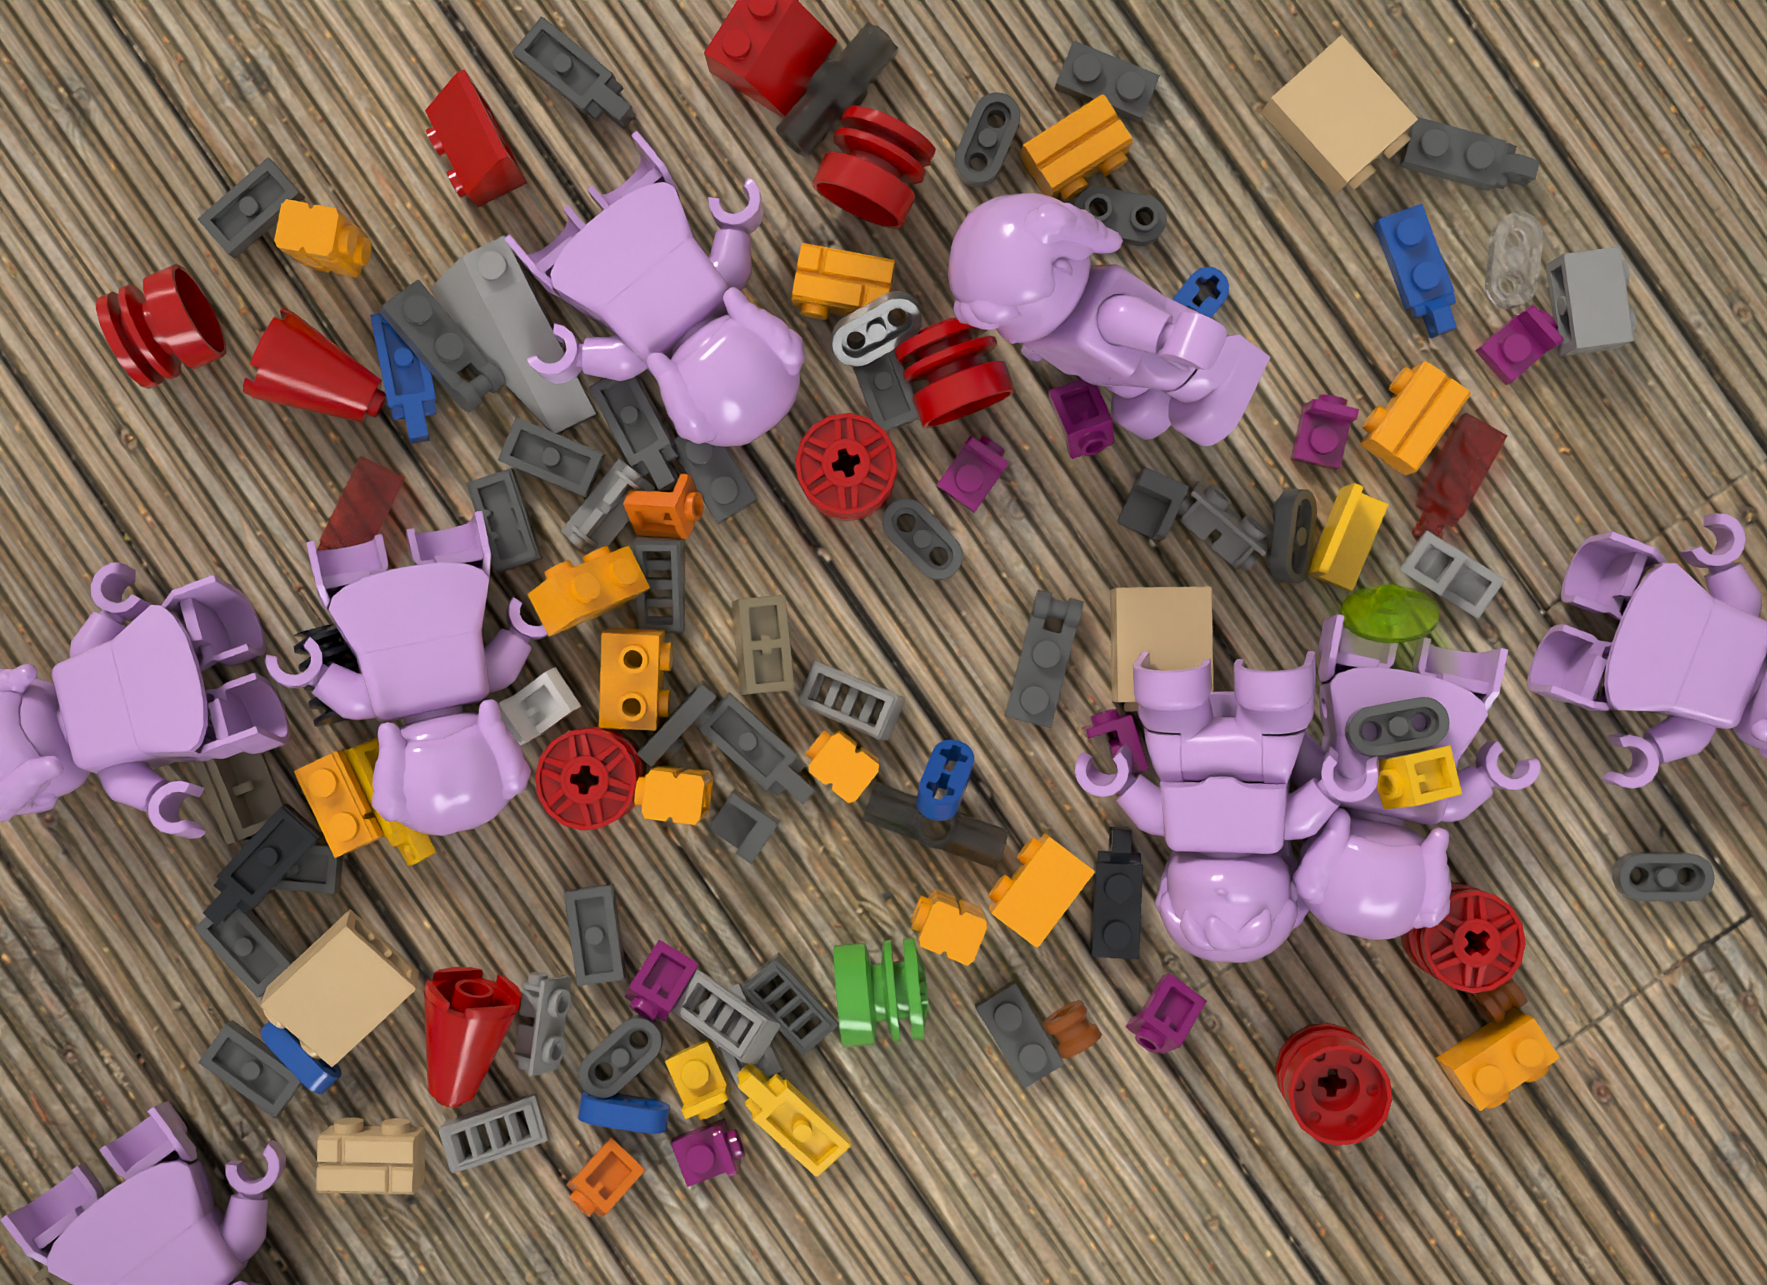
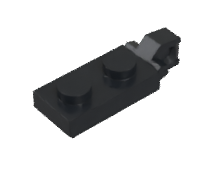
M288 803L282 805L216 876L218 880L213 886L221 893L207 907L203 914L218 926L222 921L226 922L238 908L245 914L249 913L253 908L259 906L320 840L323 834Z
M1109 827L1108 851H1098L1097 861H1094L1093 870L1095 873L1093 874L1090 938L1091 957L1139 959L1143 865L1141 864V853L1131 852L1132 830L1129 827Z

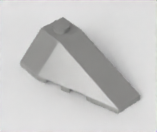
M504 235L461 256L431 289L437 302L485 359L501 371L506 380V386L551 432L560 434L597 416V413L578 375L567 383L555 384L543 379L529 365L527 358L538 355L545 363H556L563 358L566 349L563 343L559 342L553 335L554 325L525 265L504 238L506 236Z

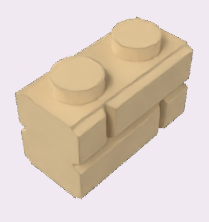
M341 1118L335 1120L334 1125L329 1126L323 1131L317 1140L318 1167L316 1191L318 1193L413 1195L422 1186L425 1179V1127H411V1120L403 1118L384 1120L381 1122V1126H364V1120L361 1118Z

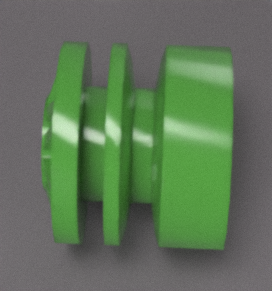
M915 938L903 939L905 960L894 962L891 940H885L882 946L881 963L873 964L871 963L865 942L834 945L836 999L843 1048L874 1045L877 1022L887 1021L893 1043L901 1042L899 1020L903 1019L911 1020L913 1041L925 1040L924 1029L929 1012L925 964L916 948Z

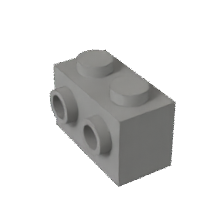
M1621 246L1566 253L1546 264L1553 319L1558 325L1559 334L1564 339L1557 346L1559 357L1614 350L1634 341L1633 333L1636 329V315L1628 302L1626 287L1629 283L1630 272L1627 262L1622 260Z

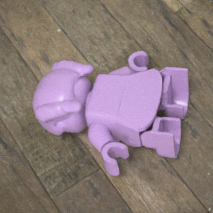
M636 131L631 136L641 157L637 170L624 184L607 194L601 195L593 185L587 189L591 198L602 209V212L585 225L572 208L567 205L563 209L568 218L564 230L543 249L535 253L526 254L510 234L504 238L517 257L549 293L561 297L583 315L608 328L614 335L610 337L586 338L584 344H581L566 327L554 323L553 335L559 342L566 344V352L563 358L556 363L548 364L543 362L538 355L527 358V361L543 379L555 384L569 382L576 378L581 370H583L584 374L624 381L634 378L647 369L658 381L661 398L667 414L674 423L676 431L681 438L688 439L696 444L706 442L710 445L722 447L742 446L751 443L777 425L790 411L797 397L800 384V370L805 361L802 337L790 329L783 320L750 303L741 292L752 274L751 236L749 234L754 232L761 224L764 215L759 188L751 178L746 179L742 188L745 197L749 200L748 206L743 211L734 214L727 213L722 209L719 198L708 197L712 217L721 229L715 233L710 257L708 258L694 239L680 202L676 183L665 164L638 131Z
M1037 193L995 197L968 213L952 242L948 267L950 290L955 297L954 314L959 322L984 330L996 329L1009 343H1024L1021 353L1030 361L1036 362L1043 358L1067 375H1078L1085 382L1105 386L1114 393L1111 401V412L1114 420L1143 440L1157 437L1172 424L1177 431L1201 446H1210L1223 440L1236 427L1248 406L1270 356L1240 334L1227 336V331L1222 324L1167 298L1125 268L1116 264L1091 265L1090 255L1092 253H1112L1121 247L1123 239L1118 232L1107 228L1100 220L1096 219L1086 210Z
M482 511L474 512L469 523L450 529L425 533H415L414 528L407 529L406 536L414 565L388 570V559L382 534L375 535L372 541L333 550H316L314 541L306 542L319 603L329 612L334 624L356 657L361 674L335 663H332L330 667L323 664L322 652L318 644L311 637L304 644V649L310 654L311 663L303 673L298 675L287 674L280 669L277 656L266 655V667L271 677L280 685L288 688H302L311 685L315 688L312 694L342 718L354 720L375 718L383 723L378 729L379 756L375 763L372 781V806L386 821L400 822L416 832L428 835L445 836L484 825L496 817L505 808L510 799L524 791L531 774V769L525 760L523 749L501 718V709L498 703L492 699H483L488 694L503 690L514 683L532 649L528 644L529 641L539 640L548 636L543 625L531 626L522 620L520 615L522 602L513 597L506 610L507 622L510 628L508 631L501 629L484 648L482 624L490 576L491 552ZM483 700L479 707V713L463 711L462 706L476 704ZM404 719L405 725L398 728L397 725L389 722Z
M1714 513L1704 515V527L1711 530L1716 536L1717 544L1712 554L1707 553L1702 546L1688 548L1679 552L1683 560L1690 565L1708 568L1710 573L1704 577L1709 593L1677 563L1660 564L1667 560L1655 547L1645 545L1640 541L1615 532L1590 536L1580 545L1570 562L1562 584V601L1592 613H1607L1619 620L1620 623L1613 642L1597 640L1592 634L1565 624L1551 627L1540 642L1530 666L1527 679L1528 689L1550 699L1568 702L1589 711H1610L1609 709L1650 711L1667 716L1665 720L1644 732L1643 738L1624 734L1608 736L1612 746L1629 748L1632 753V765L1623 774L1609 771L1602 778L1607 784L1632 789L1645 786L1653 780L1658 772L1659 764H1665L1700 753L1709 744L1717 728H1733L1741 741L1759 749L1761 755L1767 759V621L1759 618L1762 609L1761 592L1742 562L1734 563V560L1739 558L1744 550L1746 537L1744 529L1738 520L1728 514ZM1655 564H1660V565L1655 566V567L1645 576V578L1642 580V578L1644 577V575L1646 574V572H1647L1653 565H1655ZM1604 675H1605V679H1604L1603 685H1602L1601 690H1600V692H1599V700L1597 701V693H1598V690H1599V688H1600V685H1601L1602 680H1603Z
M116 562L109 563L100 568L91 583V596L95 604L102 610L100 614L93 611L75 635L70 645V658L54 666L52 670L53 683L42 679H35L37 670L31 664H23L14 669L0 668V821H8L14 815L42 813L53 809L60 796L69 794L82 786L90 772L98 774L103 789L113 801L147 812L153 826L161 832L189 839L202 837L206 831L200 823L190 820L180 821L179 807L187 797L195 796L200 798L204 787L184 781L168 782L152 769L175 762H203L213 758L225 759L241 752L259 754L285 745L290 740V725L284 704L272 683L265 677L252 673L227 682L221 688L205 690L201 673L216 663L236 666L261 657L266 652V640L260 619L247 596L239 589L212 575L172 590L161 606L152 605L132 594L127 600L122 602L123 591L127 586L135 583L136 570L126 564ZM125 620L131 621L127 627L123 625Z
M1339 614L1324 619L1318 647V654L1321 658L1318 674L1321 684H1323L1320 685L1319 709L1325 735L1320 747L1311 735L1305 731L1291 772L1293 784L1300 788L1314 777L1319 780L1322 779L1321 771L1324 756L1330 746L1339 753L1335 770L1340 776L1347 779H1357L1364 775L1366 772V760L1378 757V760L1448 745H1451L1457 768L1458 760L1487 718L1488 709L1500 693L1508 649L1499 648L1481 653L1462 652L1430 645L1431 639L1424 637L1417 640L1412 672L1390 669L1395 661L1400 632L1372 633L1344 628V615ZM1418 697H1429L1440 702L1449 715L1450 724L1446 736L1441 742L1430 747L1381 756H1364L1355 752L1349 746L1345 737V725L1348 718L1353 712L1363 707ZM1419 713L1415 714L1411 721L1412 727L1416 731L1421 732L1426 727V719ZM1367 722L1363 726L1362 734L1364 738L1368 741L1376 738L1377 728L1373 723ZM1488 741L1479 749L1476 757V768L1470 765L1457 771L1462 790L1461 795L1418 806L1384 809L1381 804L1380 795L1375 788L1370 796L1361 801L1351 803L1340 801L1341 805L1339 808L1336 809L1315 835L1308 837V840L1301 847L1297 860V870L1293 874V881L1296 885L1298 896L1303 899L1308 909L1325 926L1341 934L1354 935L1365 939H1391L1403 935L1413 928H1431L1438 925L1450 911L1449 897L1452 886L1446 854L1449 844V832L1436 827L1424 839L1417 832L1404 828L1405 822L1435 825L1440 821L1453 822L1463 820L1493 795L1491 788L1520 790L1530 786L1539 775L1541 770L1540 761L1538 759L1520 760L1516 763L1514 773L1510 777H1506L1497 766V759L1503 748L1498 741Z
M1142 651L1133 664L1134 696L1138 703V715L1145 727L1144 732L1148 752L1155 771L1161 780L1160 788L1141 774L1136 778L1131 774L1134 759L1132 751L1126 743L1113 758L1117 764L1118 772L1111 775L1098 771L1094 765L1093 756L1082 752L1075 767L1077 781L1091 795L1105 797L1117 793L1118 797L1115 801L1138 829L1151 835L1165 837L1167 846L1173 850L1171 857L1165 865V870L1160 879L1159 892L1155 900L1156 908L1172 940L1188 953L1208 961L1231 963L1256 961L1267 956L1283 944L1292 929L1300 926L1305 915L1309 912L1303 899L1298 896L1296 885L1293 881V874L1297 870V862L1292 853L1291 840L1304 839L1315 835L1341 805L1340 801L1351 803L1361 801L1370 796L1378 782V757L1366 760V772L1364 775L1357 779H1347L1340 776L1335 770L1339 753L1330 746L1324 756L1321 771L1322 779L1319 780L1314 777L1290 793L1291 772L1306 728L1309 726L1314 714L1315 651L1307 652L1303 666L1289 670L1262 671L1248 669L1244 667V659H1236L1234 663V692H1211V659H1203L1199 666L1190 669L1151 670L1150 651Z
M166 1101L148 1110L147 1112L150 1116L117 1140L99 1149L119 1176L124 1177L125 1181L104 1195L102 1184L88 1165L82 1163L71 1170L72 1174L42 1196L0 1219L28 1257L48 1266L50 1273L72 1285H228L246 1268L249 1259L259 1250L266 1238L268 1197L263 1196V1192L275 1184L282 1176L286 1167V1154L282 1145L272 1140L267 1144L262 1153L268 1162V1171L263 1178H253L247 1175L243 1169V1161L231 1160L226 1164V1177L230 1185L238 1191V1194L231 1195L225 1216H223L218 1206L215 1207L212 1187L203 1165L199 1160L190 1165L197 1159L196 1147L186 1135V1124L170 1102ZM238 1281V1282L233 1283L232 1285H264V1284L255 1283V1282L246 1283V1282H243V1281Z

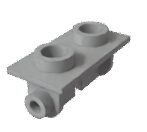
M619 458L562 528L561 532L574 545L588 554L601 547H609L630 521L623 506L628 491H654L656 487Z
M1198 481L1191 493L1196 499L1192 501L1188 496L1183 499L1178 510V514L1181 515L1178 520L1203 541L1215 528L1222 533L1211 545V548L1235 569L1240 566L1243 570L1247 571L1258 559L1253 553L1254 550L1262 556L1267 553L1269 541L1264 538L1267 535L1265 529L1250 516L1246 515L1242 519L1229 508L1231 504L1230 499L1217 487L1209 485L1206 488Z
M531 972L529 973L528 981L523 982L520 1015L533 1017L534 1024H518L513 1058L518 1060V1069L529 1070L528 1076H536L558 1070L560 1067V1061L565 1051L563 1036L566 1014L571 1005V994L569 992L571 976L569 975L548 979V974Z

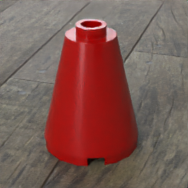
M282 308L280 310L281 319L273 317L252 356L250 365L256 367L258 372L255 381L245 377L243 393L252 396L254 399L361 423L366 420L368 415L377 418L386 400V393L380 390L383 380L297 314Z
M451 967L439 969L434 972L432 981L429 979L426 981L424 1006L427 1089L429 1094L443 1106L459 1107L475 1097L520 1008L522 993L515 983L498 974L496 982L481 978L482 969Z

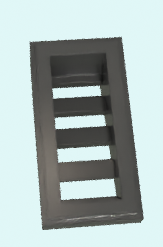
M637 536L633 541V554L650 586L648 590H672V597H648V590L635 598L637 629L665 630V633H684L685 539ZM649 551H671V558H649ZM648 570H671L672 577H648ZM648 608H673V616H648Z
M779 952L741 985V989L762 1012L780 1024L779 1031L802 1055H805L839 1025V1022ZM779 974L784 981L766 995L762 988ZM792 988L796 995L778 1009L774 1002ZM804 1001L809 1008L790 1023L786 1016ZM817 1015L822 1022L806 1036L802 1037L797 1030Z

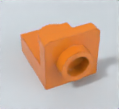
M680 474L672 493L629 490L623 506L637 536L689 539L695 522L702 517L704 501L702 494L697 492L691 474Z
M611 1137L566 1184L573 1192L569 1199L588 1217L593 1212L599 1217L607 1215L642 1175L645 1169Z

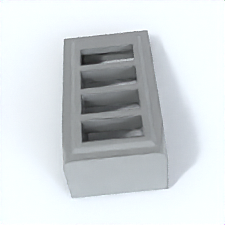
M814 660L797 704L876 739L888 741L905 703V697ZM826 676L833 679V682L823 704L818 702L817 698ZM844 684L851 687L840 711L835 709V705ZM863 691L868 696L860 716L857 718L852 715ZM881 699L885 703L877 723L874 725L870 722Z
M696 970L672 1008L674 1013L735 1058L752 1065H756L760 1061L780 1029V1024L700 970ZM708 989L712 994L698 1015L693 1011ZM722 1001L726 1002L727 1004L714 1025L711 1024L710 1020ZM738 1012L743 1015L729 1036L726 1034V1031Z
M537 1093L448 1119L439 1128L440 1138L452 1174L524 1150L550 1139ZM521 1110L524 1111L530 1134L522 1136L516 1112ZM504 1117L511 1140H503L498 1118ZM484 1123L491 1144L488 1147H484L478 1125ZM465 1130L471 1152L466 1151L461 1131Z

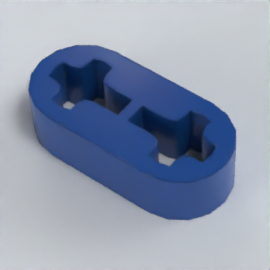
M1214 267L1200 268L1189 277L1172 300L1212 318L1229 294L1227 277L1222 271ZM1210 280L1216 285L1212 292L1217 298L1215 300L1213 297L1208 296L1198 307L1192 302L1200 290L1195 282L1205 284Z
M945 740L934 747L920 780L916 800L918 811L923 816L931 820L943 821L952 818L957 813L969 783L974 764V753L967 744L957 740ZM949 761L956 762L953 771L945 770V765ZM938 788L946 790V794L941 800L934 798Z
M269 1021L261 1028L260 1034L265 1044L296 1078L312 1092L323 1094L341 1077L342 1073L338 1063L331 1067L322 1058L317 1060L309 1056L301 1047L299 1039L286 1027L284 1029L277 1028Z
M584 1091L581 1093L578 1119L584 1123L596 1126L659 1134L667 1130L670 1105L660 1100L619 1093L607 1098H598Z

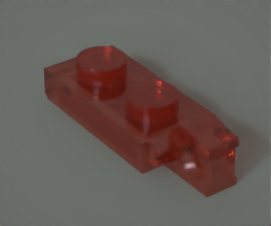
M1468 413L1459 417L1416 495L1419 499L1415 507L1421 509L1423 513L1411 534L1421 538L1427 530L1438 537L1446 524L1451 527L1457 524L1459 519L1464 516L1508 435Z
M359 456L319 538L320 543L316 550L346 548L372 541L374 536L378 534L405 477L365 457Z

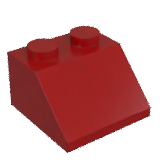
M737 0L706 48L704 55L710 73L788 121L835 48L837 40L798 0Z
M465 69L456 73L426 108L425 112L432 124V127L426 129V133L439 156L447 154L453 166V169L447 171V175L458 196L462 198L467 195L477 207H480L527 184V181L487 100Z

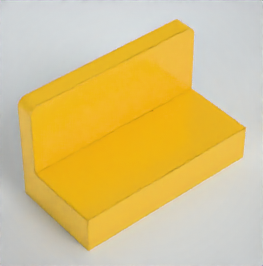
M1356 483L1340 488L1311 558L1308 572L1309 576L1347 592L1353 591L1389 505L1361 493L1363 486Z

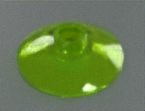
M1395 584L1369 586L1351 593L1343 601L1340 615H1344L1343 624L1349 631L1364 639L1381 643H1404L1420 639L1431 633L1439 622V608L1431 597L1419 590Z

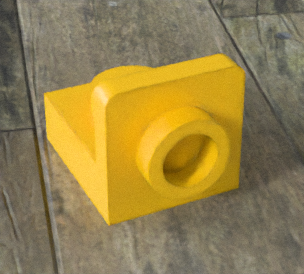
M1451 745L1398 757L1380 759L1376 789L1380 795L1382 807L1384 809L1412 807L1461 795L1462 790Z
M710 1038L666 1057L665 1063L684 1104L681 1112L685 1119L698 1115L699 1120H703L725 1109L724 1102L729 1099L732 1087Z

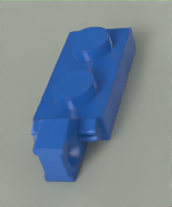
M1423 204L1378 219L1374 223V228L1405 311L1410 310L1414 319L1422 316L1430 339L1455 329L1456 323L1450 307L1456 303L1453 293L1454 288Z
M380 313L371 314L388 408L392 410L393 420L406 419L411 444L430 441L425 416L436 414L435 403H437L431 372Z

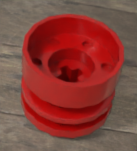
M852 105L845 109L841 118V125L843 127L837 129L833 135L834 143L843 153L829 152L824 155L813 179V188L826 200L858 218L882 227L902 228L915 200L914 192L905 183L918 184L923 182L926 176L924 167L931 165L936 148L929 139L901 120L871 108Z
M178 264L143 279L144 293L138 287L128 284L120 288L118 294L112 291L96 299V312L99 324L108 345L128 375L141 387L151 389L160 385L164 381V377L170 380L178 377L181 374V361L186 366L197 369L227 354L224 334L211 304L195 279L185 268Z
M956 317L924 328L917 335L894 349L898 364L914 363L903 371L905 382L927 380L929 385L912 396L913 404L923 428L943 425L969 416L1015 393L1016 389L1005 361L982 363L980 359L996 348L998 344L995 336L977 338L988 330L963 324Z
M852 413L830 415L812 425L800 441L795 459L797 478L810 504L826 517L841 521L864 519L880 510L892 495L897 477L895 447L885 430L870 418ZM847 454L851 461L859 460L860 463L854 466L853 476L845 477L843 471L834 472L833 468L840 465L839 457L841 455Z
M599 726L568 731L553 740L540 756L535 773L537 797L547 814L563 826L584 831L603 828L631 812L636 806L634 800L638 777H644L647 774L646 762L637 755L639 749L637 743L620 730L599 728ZM588 766H590V773L592 775L599 776V783L590 786L589 790H587L586 782L579 781L578 778L579 773L587 771Z
M1451 881L1449 914L1434 927L1413 928L1401 935L1402 947L1414 965L1453 989L1470 993L1494 990L1510 980L1522 963L1526 946L1523 924L1514 909L1498 896L1470 885ZM1468 931H1471L1470 938L1474 943L1468 948L1466 947L1468 941L1464 936Z
M1328 1022L1307 1025L1291 1034L1280 1048L1275 1064L1277 1087L1301 1129L1317 1141L1335 1146L1357 1144L1374 1135L1388 1118L1393 1100L1390 1078L1364 1041L1348 1028ZM1328 1069H1333L1336 1075H1328L1327 1083H1322L1319 1077H1327Z

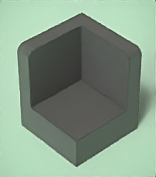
M1145 467L1136 477L1118 517V524L1154 541L1160 542L1164 540L1169 533L1189 486Z
M734 789L710 824V830L738 849L736 854L752 864L781 820Z

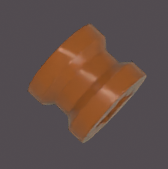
M1512 977L1494 990L1478 993L1467 992L1479 1010L1496 1026L1505 1019V1013L1511 1008L1520 1009L1528 1002L1523 991Z
M1077 1000L1063 1006L1048 1016L1042 1023L1047 1034L1054 1035L1058 1041L1057 1050L1062 1058H1070L1083 1052L1102 1036L1098 1026L1090 1023L1087 1019V1008L1082 1000Z

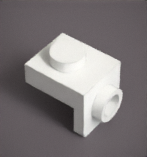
M556 667L544 672L514 696L498 703L503 722L507 729L513 733L520 746L543 735L581 707Z

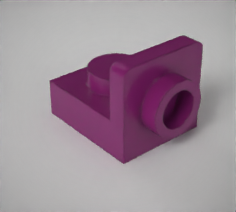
M1531 305L1513 316L1475 351L1505 385H1508L1547 351L1557 347L1564 339L1559 334L1558 325L1553 317L1547 312L1538 310L1534 305Z
M1080 379L1048 391L1050 403L1065 435L1067 451L1071 459L1083 455L1092 456L1098 454L1106 447L1114 444L1113 420L1097 385Z
M1326 394L1319 395L1318 399H1312L1304 404L1290 460L1332 470L1340 469L1350 424L1357 420L1359 409L1346 406L1347 400L1342 397Z
M969 436L936 487L975 513L1009 464L1002 457L1005 450L986 436H982L979 441Z
M1115 708L1090 716L1092 725L1082 728L1085 737L1093 738L1113 732L1115 739L1107 741L1112 760L1118 750L1126 743L1132 751L1134 759L1131 774L1135 775L1149 770L1132 715H1119L1118 709Z
M658 940L627 990L625 998L632 1002L630 1008L638 1015L654 1021L656 1017L665 1021L699 963L663 941Z
M1167 973L1160 978L1141 1012L1130 1018L1125 1027L1136 1035L1135 1040L1143 1048L1153 1053L1165 1054L1181 1047L1207 1000L1171 973Z
M725 1118L676 1136L670 1142L687 1187L723 1173H727L728 1177L738 1174L742 1162L740 1158L745 1157L744 1146L736 1129L730 1131Z

